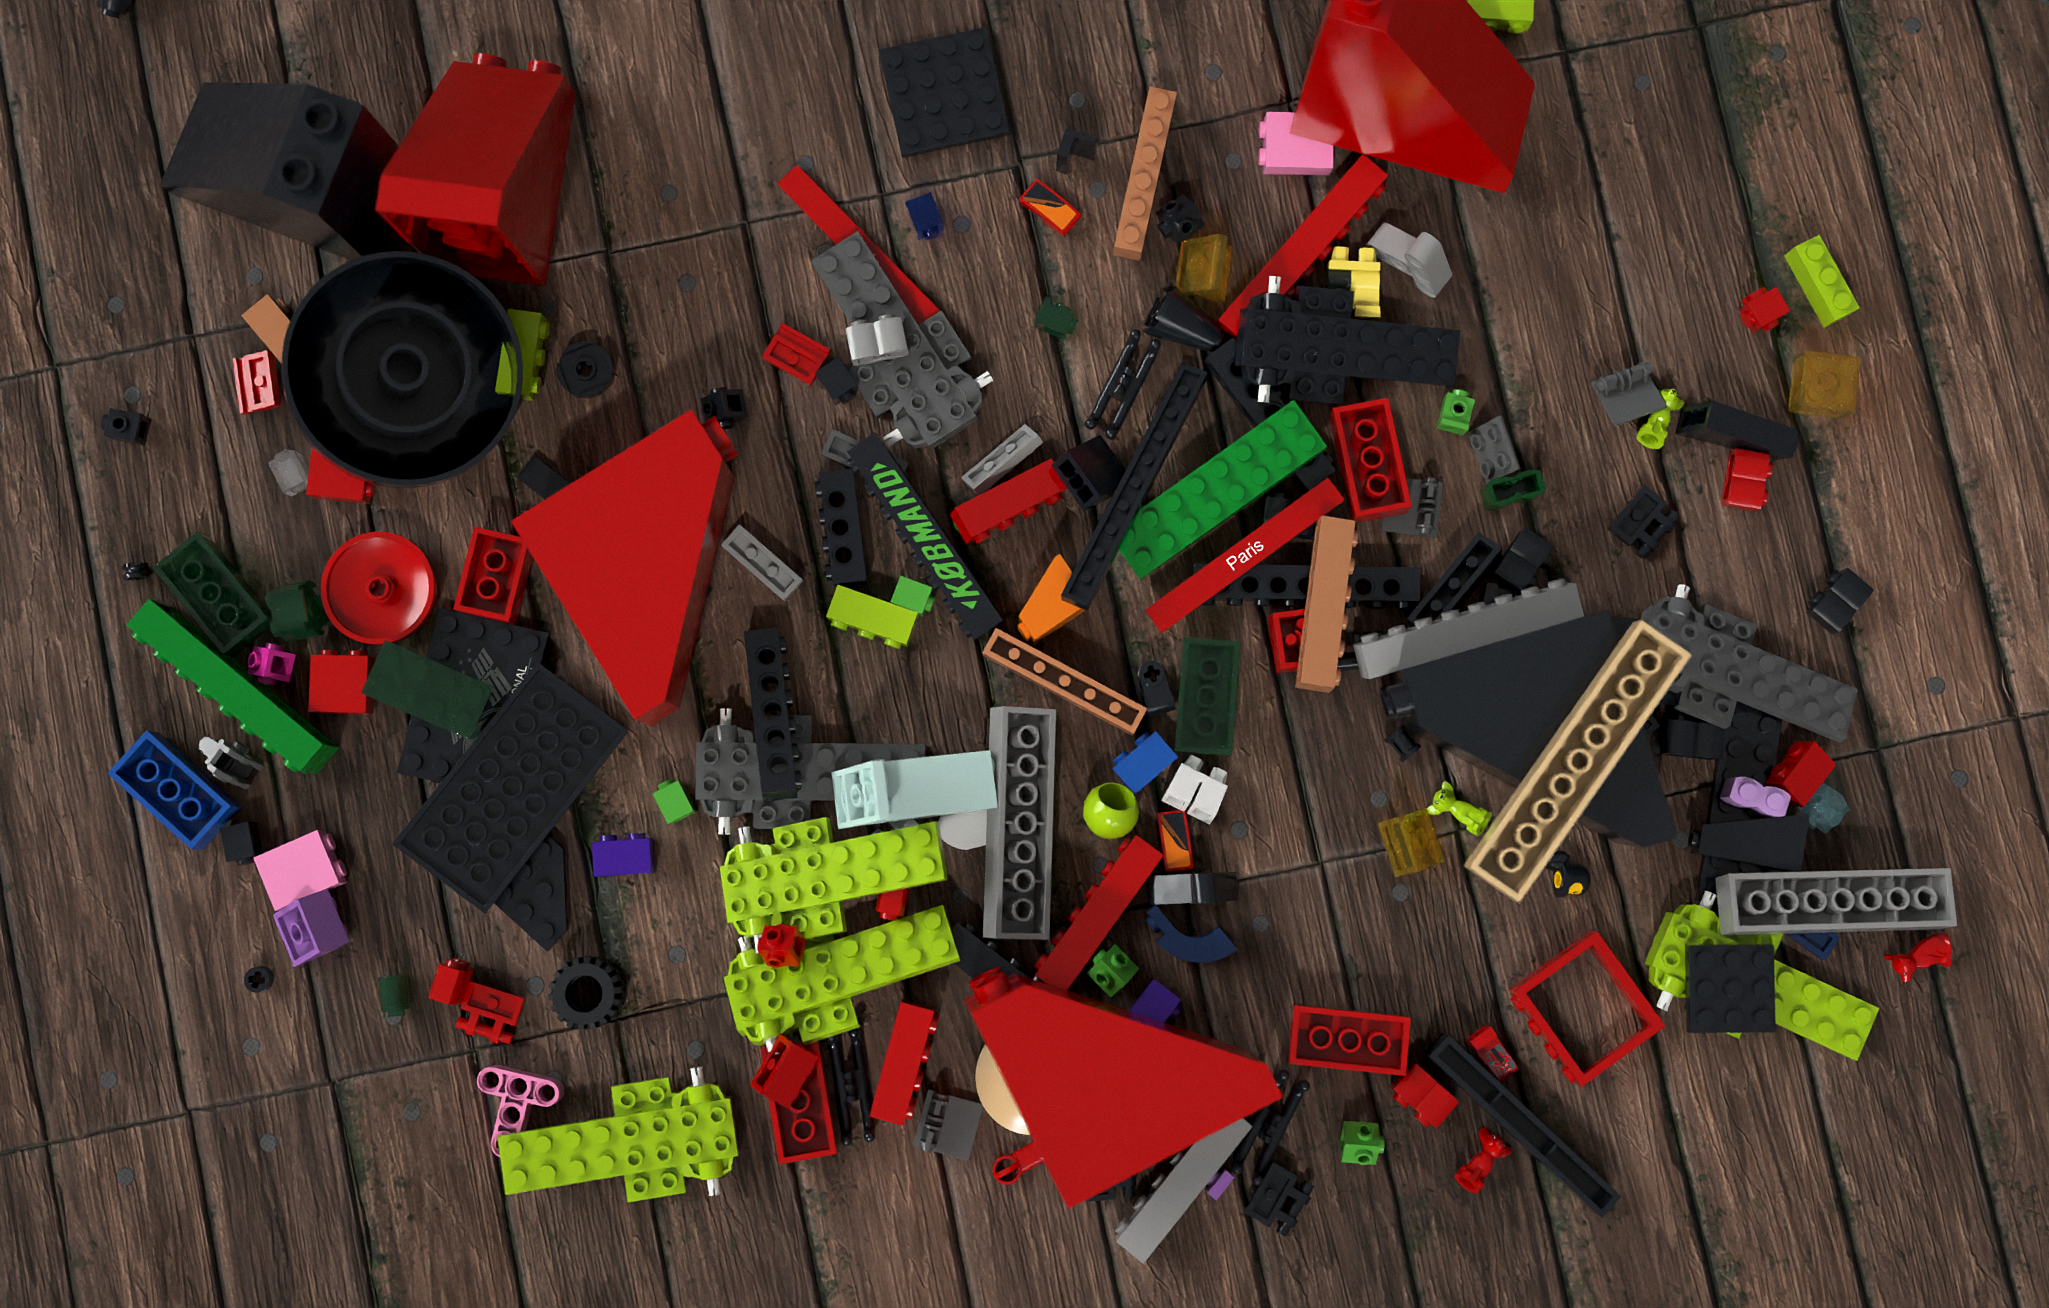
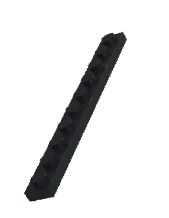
M1184 363L1181 364L1061 594L1062 601L1088 611L1208 378V372Z

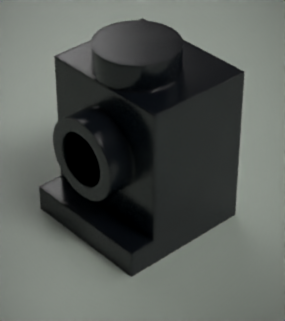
M110 408L109 414H104L102 417L101 429L104 431V436L110 439L145 446L151 418L141 413Z

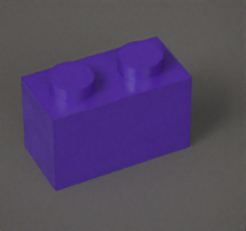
M646 833L628 834V840H617V835L600 836V842H592L594 877L655 873L654 839L646 838Z
M1152 979L1129 1011L1163 1023L1167 1018L1173 1021L1182 1008L1178 1005L1181 999L1155 979Z

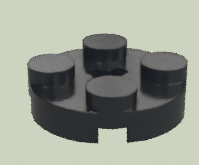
M581 341L568 346L563 351L559 364L557 363L556 372L560 384L576 398L588 399L597 397L613 384L614 364L610 355L605 349L591 342ZM583 363H586L588 367H593V370L590 371V375L587 377L583 374H578V371L582 370L581 365Z

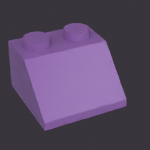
M328 889L299 898L273 914L294 967L334 951L349 942L347 929L340 920L336 902L331 897Z

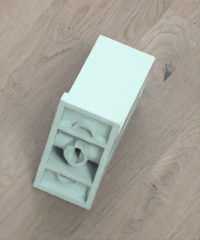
M991 751L884 762L883 760H876L831 772L838 829L972 813L998 808L994 781L995 761L991 757Z

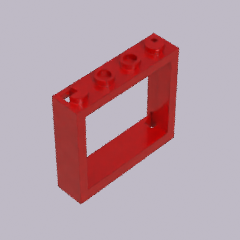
M1590 930L1508 989L1512 995L1510 1000L1514 1004L1515 1009L1519 1013L1523 1011L1528 1017L1529 1021L1526 1024L1535 1036L1541 1035L1546 1042L1543 1047L1547 1054L1553 1060L1557 1058L1563 1066L1560 1070L1563 1076L1567 1078L1570 1084L1574 1082L1582 1087L1665 1027V1024L1598 931ZM1589 948L1645 1027L1582 1072L1526 993Z

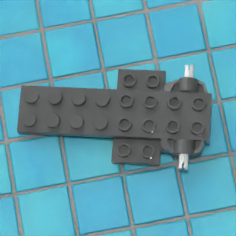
M858 231L811 260V263L850 324L858 320H867L868 323L879 321V317L887 314H894L896 317L902 318L909 355L866 365L853 366L847 370L878 419L890 411L893 413L894 424L897 429L883 437L889 447L904 438L905 442L915 449L928 446L932 450L978 420L976 414L983 406L982 393L979 389L993 382V379L988 371L973 380L970 375L961 370L960 366L972 358L942 311L918 325Z
M1683 584L1677 586L1675 597L1662 598L1643 611L1641 616L1643 622L1691 654L1668 688V690L1677 693L1674 709L1726 729L1731 726L1736 703L1739 701L1840 743L1846 740L1858 691L1857 688L1752 646L1757 627L1756 624L1707 604L1700 608V612H1697L1692 607L1691 602L1686 600L1690 587H1685Z
M721 708L720 725H714V727L707 729L702 742H696L695 800H701L705 813L712 817H719L718 834H724V827L725 834H730V817H737L744 813H753V829H773L811 820V801H835L831 772L876 760H883L884 762L925 757V744L812 743V715H788V717L794 716L796 733L791 734V743H797L799 761H794V769L801 772L802 788H797L798 798L763 802L755 731L744 730L732 725V709L727 708V715H725V708ZM766 715V716L769 717V718H776V717H778L779 715ZM775 736L770 739L769 743L780 745L784 739L780 736ZM778 763L773 766L772 770L776 773H781L787 769V766L783 763Z

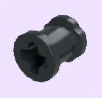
M1401 725L1384 739L1400 755L1399 760L1401 762L1408 759L1421 748V745L1415 743L1406 733L1404 725Z

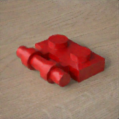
M469 981L460 1009L469 1011L471 1014L469 1019L459 1017L455 1027L465 1030V1034L471 1036L478 1034L490 1038V1042L496 1044L503 1042L511 1045L514 1034L504 1031L506 1024L518 1025L526 998L475 981ZM481 1016L496 1020L494 1027L481 1024Z

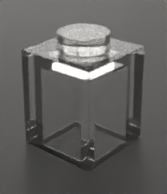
M283 450L274 456V460L268 462L283 493L292 497L307 489L309 468L300 453L295 450Z

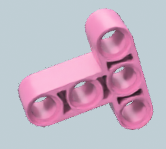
M493 1065L483 1069L477 1077L478 1087L485 1093L502 1097L491 1140L492 1151L500 1157L497 1138L499 1135L526 1131L532 1104L551 1106L559 1102L564 1095L565 1088L563 1083L553 1077L501 1065ZM490 1071L495 1072L499 1077V1083L496 1087L491 1086L487 1081ZM522 1078L526 1081L527 1090L525 1093H520L516 1090V1079ZM545 1085H551L555 1090V1096L552 1100L547 1099L543 1095ZM510 1107H515L519 1110L520 1118L518 1121H513L509 1118L508 1110Z

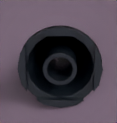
M1168 283L1163 288V291L1166 292L1164 298L1157 297L1144 323L1147 328L1143 329V332L1152 337L1209 352L1212 348L1216 350L1224 336L1221 334L1222 327L1180 289Z

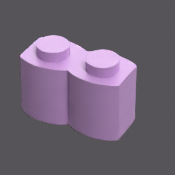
M1747 777L1725 779L1720 799L1729 806L1748 808L1752 813L1761 817L1785 816L1791 798L1787 792L1780 788L1763 787L1756 780Z

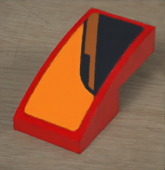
M1038 179L1019 198L1020 203L1042 218L1044 224L1063 237L1082 217L1072 205Z
M1176 810L1157 813L1165 873L1170 874L1194 870L1186 812Z

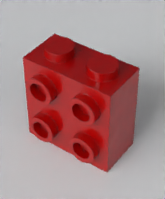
M312 448L306 495L321 500L370 504L371 497L375 496L376 485L363 482L340 471Z
M321 650L320 655H311L308 712L316 714L373 715L376 658L367 656V651L350 650L349 655H338L336 650Z

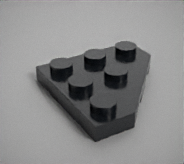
M549 834L494 903L546 951H550L568 931L565 848Z

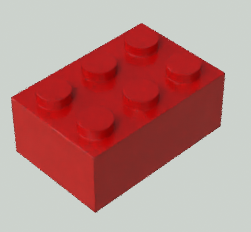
M479 527L473 528L454 610L460 613L516 625L533 559L532 554L521 537Z

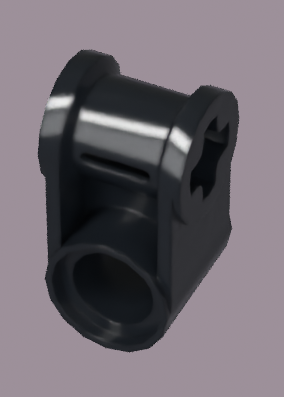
M1149 661L1141 665L1137 671V679L1141 689L1143 705L1147 708L1146 714L1148 718L1176 710L1174 697L1168 685L1163 666L1155 661ZM1147 667H1150L1152 671H1157L1158 675L1154 677V682H1151L1150 678L1145 679L1144 673L1148 672Z

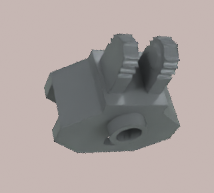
M205 736L200 740L199 750L208 757L205 761L208 765L206 768L212 772L211 774L222 782H229L248 789L252 782L247 777L252 769L256 768L261 771L265 765L260 759L248 753L250 749L237 740L230 743L223 739L217 741L209 736Z

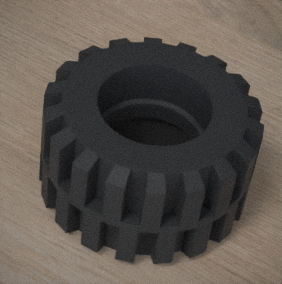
M585 956L566 962L560 970L555 972L553 975L555 979L549 985V988H552L551 993L548 994V999L553 1002V1006H550L552 1012H557L559 1016L556 1018L560 1022L565 1021L567 1023L566 1026L570 1028L576 1027L578 1030H591L607 1024L618 1015L617 1012L622 1010L624 1005L622 1001L623 998H626V991L623 990V986L626 984L625 980L620 978L622 973L619 969L613 967V963L605 961L601 957ZM582 976L594 977L602 987V1000L592 1010L581 1008L573 998V986L577 979Z

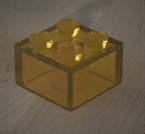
M1804 350L1793 359L1788 412L1840 419L1855 413L1861 357Z

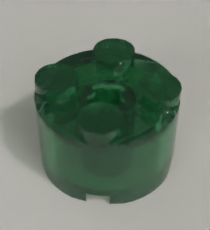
M312 580L275 587L272 592L266 593L265 601L271 610L273 619L270 622V628L275 637L280 636L285 642L290 643L325 634L326 631L322 630V626L327 625L328 616L322 603L321 594L316 595L313 590L317 585Z

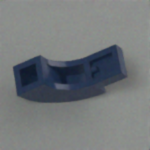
M1153 905L1146 911L1149 916L1146 922L1155 933H1158L1160 930L1163 932V935L1155 942L1166 952L1179 959L1195 963L1213 962L1223 959L1238 950L1219 927H1215L1203 936H1186L1174 928L1156 905Z

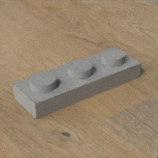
M1024 424L961 478L979 496L989 490L993 484L1006 473H1009L1025 457L1032 454L1043 441L1031 428Z
M740 524L721 544L727 552L784 602L803 582L796 573Z

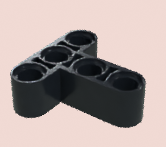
M1237 872L1148 876L1149 905L1237 901Z

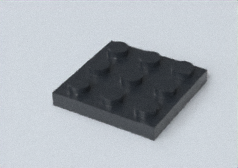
M1685 945L1687 1032H1776L1774 945Z

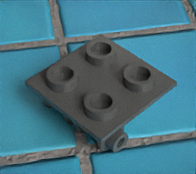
M1639 362L1636 366L1631 368L1625 367L1622 371L1617 370L1612 375L1601 376L1598 380L1590 382L1614 427L1667 408L1666 403L1649 376V373H1652V369L1648 362Z
M1502 415L1468 432L1471 446L1475 451L1480 472L1486 484L1499 477H1510V473L1520 469Z
M1406 478L1412 507L1407 514L1382 518L1381 531L1437 538L1443 482H1436L1437 479L1425 478V480Z
M928 1089L913 1146L920 1147L921 1150L926 1152L934 1151L968 1161L983 1105Z

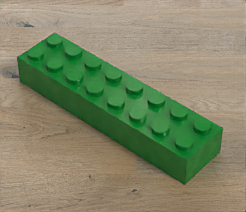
M1294 400L1141 508L1119 551L1140 580L1145 579L1327 449V445Z
M148 599L126 624V626L134 631L131 634L134 639L143 645L148 643L155 649L153 654L159 660L166 664L168 662L172 663L176 667L174 672L187 682L191 679L197 684L196 690L202 696L209 700L211 698L216 700L220 704L218 709L230 718L235 716L242 722L239 725L241 729L251 736L256 734L263 740L261 745L274 755L278 752L285 758L283 764L293 772L297 773L300 771L304 774L307 772L318 774L339 749L334 742L266 685L257 682L258 679L254 675L248 674V670L170 605Z

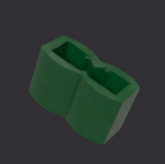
M1526 470L1517 474L1514 478L1499 477L1490 481L1480 490L1485 510L1495 511L1503 509L1511 503L1522 504L1530 502L1544 493L1546 487L1540 470Z

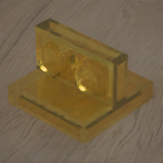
M1214 234L1187 239L1181 242L1175 286L1186 296L1199 295L1215 302L1225 301L1232 247L1227 245V236Z
M1427 807L1377 823L1395 878L1420 872L1445 862Z

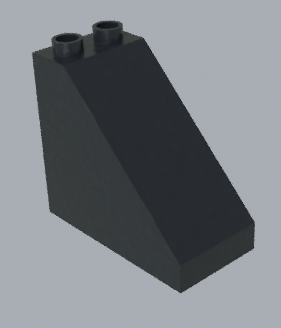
M203 82L160 185L176 196L351 261L365 255L385 252L394 228L376 211L381 174L399 146L363 104L310 84Z
M1606 610L1389 673L1388 677L1391 685L1379 688L1386 717L1389 721L1401 719L1407 730L1517 789L1618 645L1609 611ZM1643 725L1576 820V822L1617 844L1641 848L1678 838Z

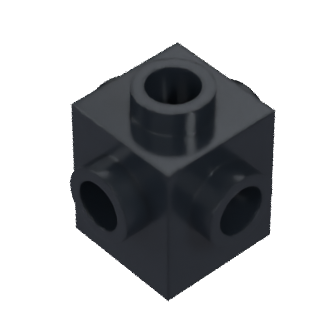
M1183 194L1167 202L1163 208L1155 213L1160 222L1157 227L1166 239L1170 237L1177 244L1189 239L1192 234L1205 226L1195 203Z
M715 388L710 391V395L700 399L704 421L715 416L723 430L733 428L735 422L748 417L743 389Z

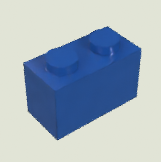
M1156 731L1151 736L1148 732H1145L1134 742L1137 745L1136 749L1130 754L1125 750L1113 760L1116 766L1112 771L1134 795L1178 758Z

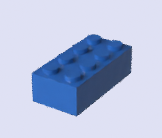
M146 730L107 773L192 850H203L220 832L219 828H223L242 808L160 732Z

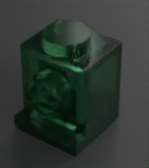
M1046 296L1035 318L1034 327L1065 341L1067 334L1073 335L1079 320L1074 318V314L1070 313V308L1056 303L1054 306L1051 304V298Z

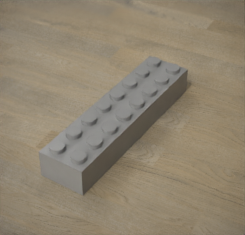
M1008 706L990 708L989 750L991 751V757L995 761L994 781L998 808L987 810L983 937L1049 940L1056 709Z
M1951 868L1733 873L1715 878L1721 935L1932 930L1957 926Z

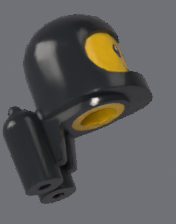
M1555 851L1544 866L1545 869L1553 871V888L1557 898H1564L1567 894L1583 895L1589 890L1591 885L1589 870L1581 864L1566 863L1570 855L1565 851Z

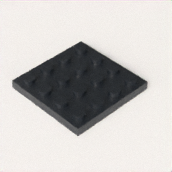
M986 27L878 50L902 158L1010 135Z

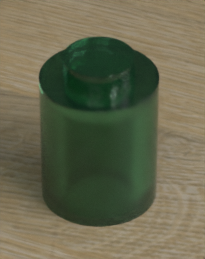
M408 974L379 977L381 1012H387L388 1017L406 1015L405 1009L411 1008Z

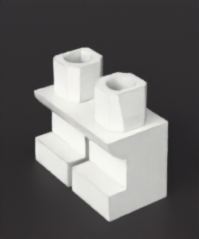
M1190 755L1184 764L1181 763L1161 801L1184 812L1190 804L1196 789H1198L1187 814L1210 825L1218 812L1228 786L1225 783L1228 773L1214 767L1210 775L1207 776L1199 772L1204 762Z

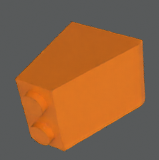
M1060 554L1053 559L1019 615L1020 624L1017 625V629L1026 642L1031 640L1034 645L1086 611L1061 600V594L1073 572Z

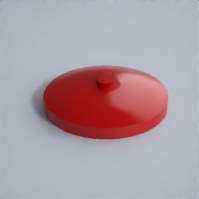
M368 532L346 541L328 560L321 580L322 603L333 625L349 638L370 645H389L413 635L429 618L437 596L436 575L427 555L415 543L400 535L389 532Z

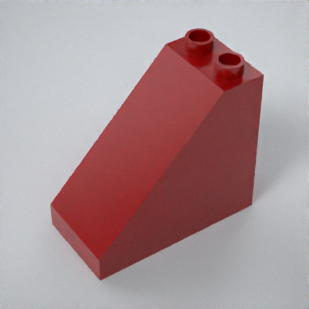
M1328 0L1315 38L1289 133L1505 193L1514 176L1535 82L1467 0Z
M486 53L474 54L472 63L453 61L381 174L376 211L417 253L446 260L476 278L546 287L576 94L566 76L561 75L562 68L550 62L533 60L528 63L527 70L506 68L507 61L505 59Z
M689 410L511 520L633 718L649 726L656 724L681 706L706 600L707 588L709 587L734 481V476L726 463L739 456L715 416L700 424L692 410Z
M1000 967L990 969L968 982L974 994L963 1000L1055 1187L1068 1209L1283 1097L1267 1064L1243 1048L1016 973L1007 977Z

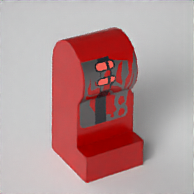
M1484 1025L1465 1039L1484 1067L1500 1083L1518 1070L1516 1063L1505 1050L1491 1026Z

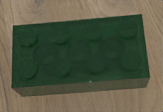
M198 531L195 532L152 567L223 655L237 656L278 622L214 541L206 534Z
M1183 637L1181 640L1173 742L1174 753L1220 757L1232 756L1241 642Z
M385 640L361 693L467 739H471L494 690V686Z

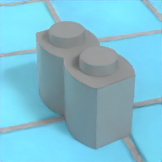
M894 314L883 315L879 317V321L868 323L867 320H858L852 322L851 327L845 328L854 366L909 355L902 318L896 317Z

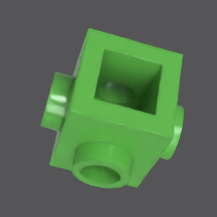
M1113 945L1107 952L1102 948L1091 959L1094 965L1087 974L1112 997L1127 984L1139 968L1116 945Z
M1362 1121L1343 1122L1340 1136L1341 1162L1376 1165L1378 1154L1384 1151V1136H1379L1378 1123Z

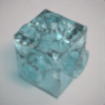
M1825 783L1821 784L1805 807H1798L1802 815H1810L1808 827L1811 829L1818 828L1825 834L1832 827L1837 826L1843 816L1850 810L1843 795Z

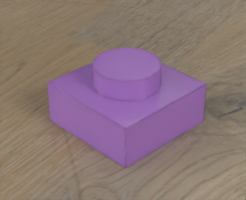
M1222 1167L1207 1183L1208 1186L1205 1190L1217 1201L1235 1177Z

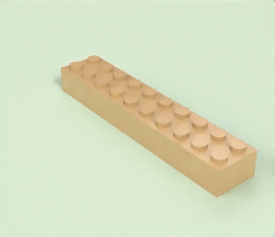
M1642 620L1633 622L1464 866L1510 899L1520 902L1684 667L1691 654Z

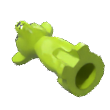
M1675 389L1659 391L1667 408L1651 413L1647 423H1643L1638 431L1637 440L1647 448L1660 449L1664 445L1665 438L1668 435L1666 429L1670 423L1671 411L1679 410L1684 405V401L1679 399Z
M1446 781L1442 783V789L1435 793L1433 805L1429 806L1426 810L1430 815H1439L1442 812L1450 811L1459 822L1466 825V829L1476 836H1479L1484 831L1492 816L1491 811L1481 807L1477 808L1468 802L1456 800L1453 787Z

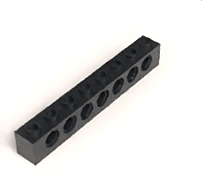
M1194 563L1192 565V575L1208 564ZM1257 564L1229 584L1227 591L1218 592L1202 605L1209 606L1215 605V601H1226L1227 606H1243V601H1254V606L1260 607L1271 606V602H1283V607H1299L1300 602H1306L1307 594L1299 590L1298 583L1300 580L1309 581L1311 565ZM1354 566L1353 574H1349L1348 585H1351L1352 590L1349 602H1345V608H1356V603L1367 604V608L1370 609L1384 608V604H1395L1396 609H1412V604L1416 605L1420 602L1421 568ZM1244 579L1253 580L1256 584L1255 592H1245L1241 585ZM1271 580H1280L1284 584V591L1282 593L1273 592L1270 588ZM1357 581H1363L1367 584L1368 593L1366 595H1361L1355 590V583ZM1389 581L1395 584V595H1388L1384 592V582Z

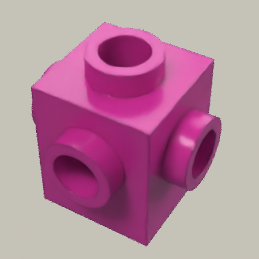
M266 643L265 648L254 646L253 652L248 658V674L258 676L257 682L275 685L276 680L290 682L296 655L283 652L284 646Z

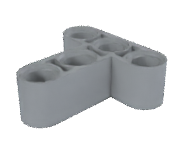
M1383 223L1366 244L1367 248L1375 249L1377 258L1412 276L1416 286L1429 297L1435 298L1452 277V271L1441 243L1429 233L1422 232L1418 238H1415L1388 223Z

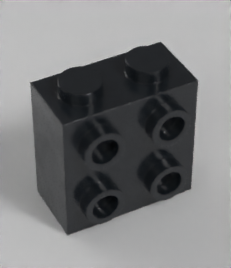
M1101 435L1068 450L1051 465L1083 511L1112 497L1126 471Z

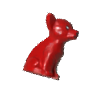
M1937 933L1919 941L1909 954L1884 955V959L1891 961L1894 971L1901 976L1902 982H1909L1917 968L1926 969L1936 963L1944 967L1952 966L1951 940L1946 933Z
M1485 1127L1479 1131V1139L1483 1150L1475 1155L1467 1165H1462L1454 1176L1463 1188L1472 1193H1479L1480 1189L1485 1186L1484 1180L1493 1167L1494 1159L1499 1157L1505 1158L1512 1152V1149L1506 1146L1501 1137L1494 1134L1490 1135Z

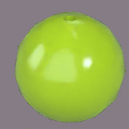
M1101 784L1093 788L1084 801L1083 818L1088 828L1101 838L1117 839L1130 833L1138 821L1139 804L1132 791L1121 784Z

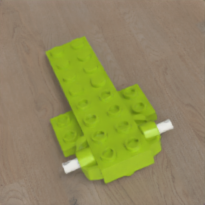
M823 817L773 828L775 844L772 845L752 842L750 827L738 828L740 844L735 845L733 849L727 852L725 864L720 866L727 922L733 924L740 935L754 937L756 953H758L757 942L762 937L764 926H776L778 924L797 926L804 939L845 932L847 927L843 901L948 880L939 822L936 821L833 842L830 818Z
M1704 891L1705 893L1699 905L1681 904L1673 913L1666 912L1644 963L1649 966V982L1662 991L1656 1007L1668 1011L1673 996L1677 998L1686 997L1685 945L1772 944L1774 945L1775 955L1783 934L1721 935L1719 918L1716 913L1710 910L1717 895L1708 891ZM1774 960L1776 1025L1845 1057L1858 1061L1879 1008ZM1726 1033L1738 1039L1741 1033Z
M943 905L837 940H835L834 934L805 939L806 944L800 966H783L781 968L767 966L762 956L756 953V949L752 948L750 937L744 936V939L740 937L738 942L741 953L730 962L728 976L723 978L737 1031L742 1036L746 1035L754 1045L766 1044L769 1053L780 1034L787 1037L793 1032L800 1031L802 1042L804 1045L858 1028L860 1025L852 996L961 960Z
M702 1066L697 1067V1073L696 1067L690 1068L693 1085L687 1086L681 1091L672 1092L670 1076L613 1085L611 1090L615 1116L503 1134L497 1137L505 1194L509 1195L624 1175L628 1202L686 1193L685 1176L707 1180L709 1196H714V1189L715 1195L721 1194L719 1177L724 1176L732 1169L733 1159L739 1155L731 1095L725 1096L719 1084L704 1083Z

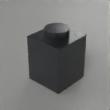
M838 357L815 372L817 379L835 405L840 402L846 404L856 397L855 392L859 390L858 386Z
M244 822L219 828L226 862H237V866L255 863L254 857L263 854L257 822Z

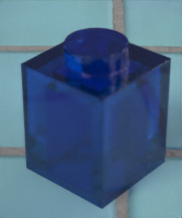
M931 192L905 202L906 211L918 240L922 238L931 240L940 235V232L944 230L943 221Z

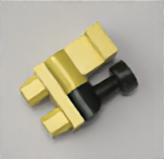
M1334 247L1331 259L1326 266L1327 288L1354 291L1351 319L1378 321L1380 319V262H1376L1375 249L1360 248L1358 261H1348L1349 248Z

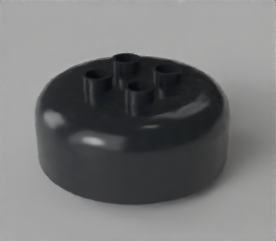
M391 251L365 255L351 260L325 275L308 291L296 308L286 331L282 350V379L288 408L294 422L311 447L327 462L351 477L377 486L419 488L442 483L466 472L480 462L497 445L510 426L518 408L523 384V361L518 337L509 316L497 298L483 283L467 271L446 260L416 252ZM502 343L505 346L511 368L512 385L511 393L498 394L495 391Z

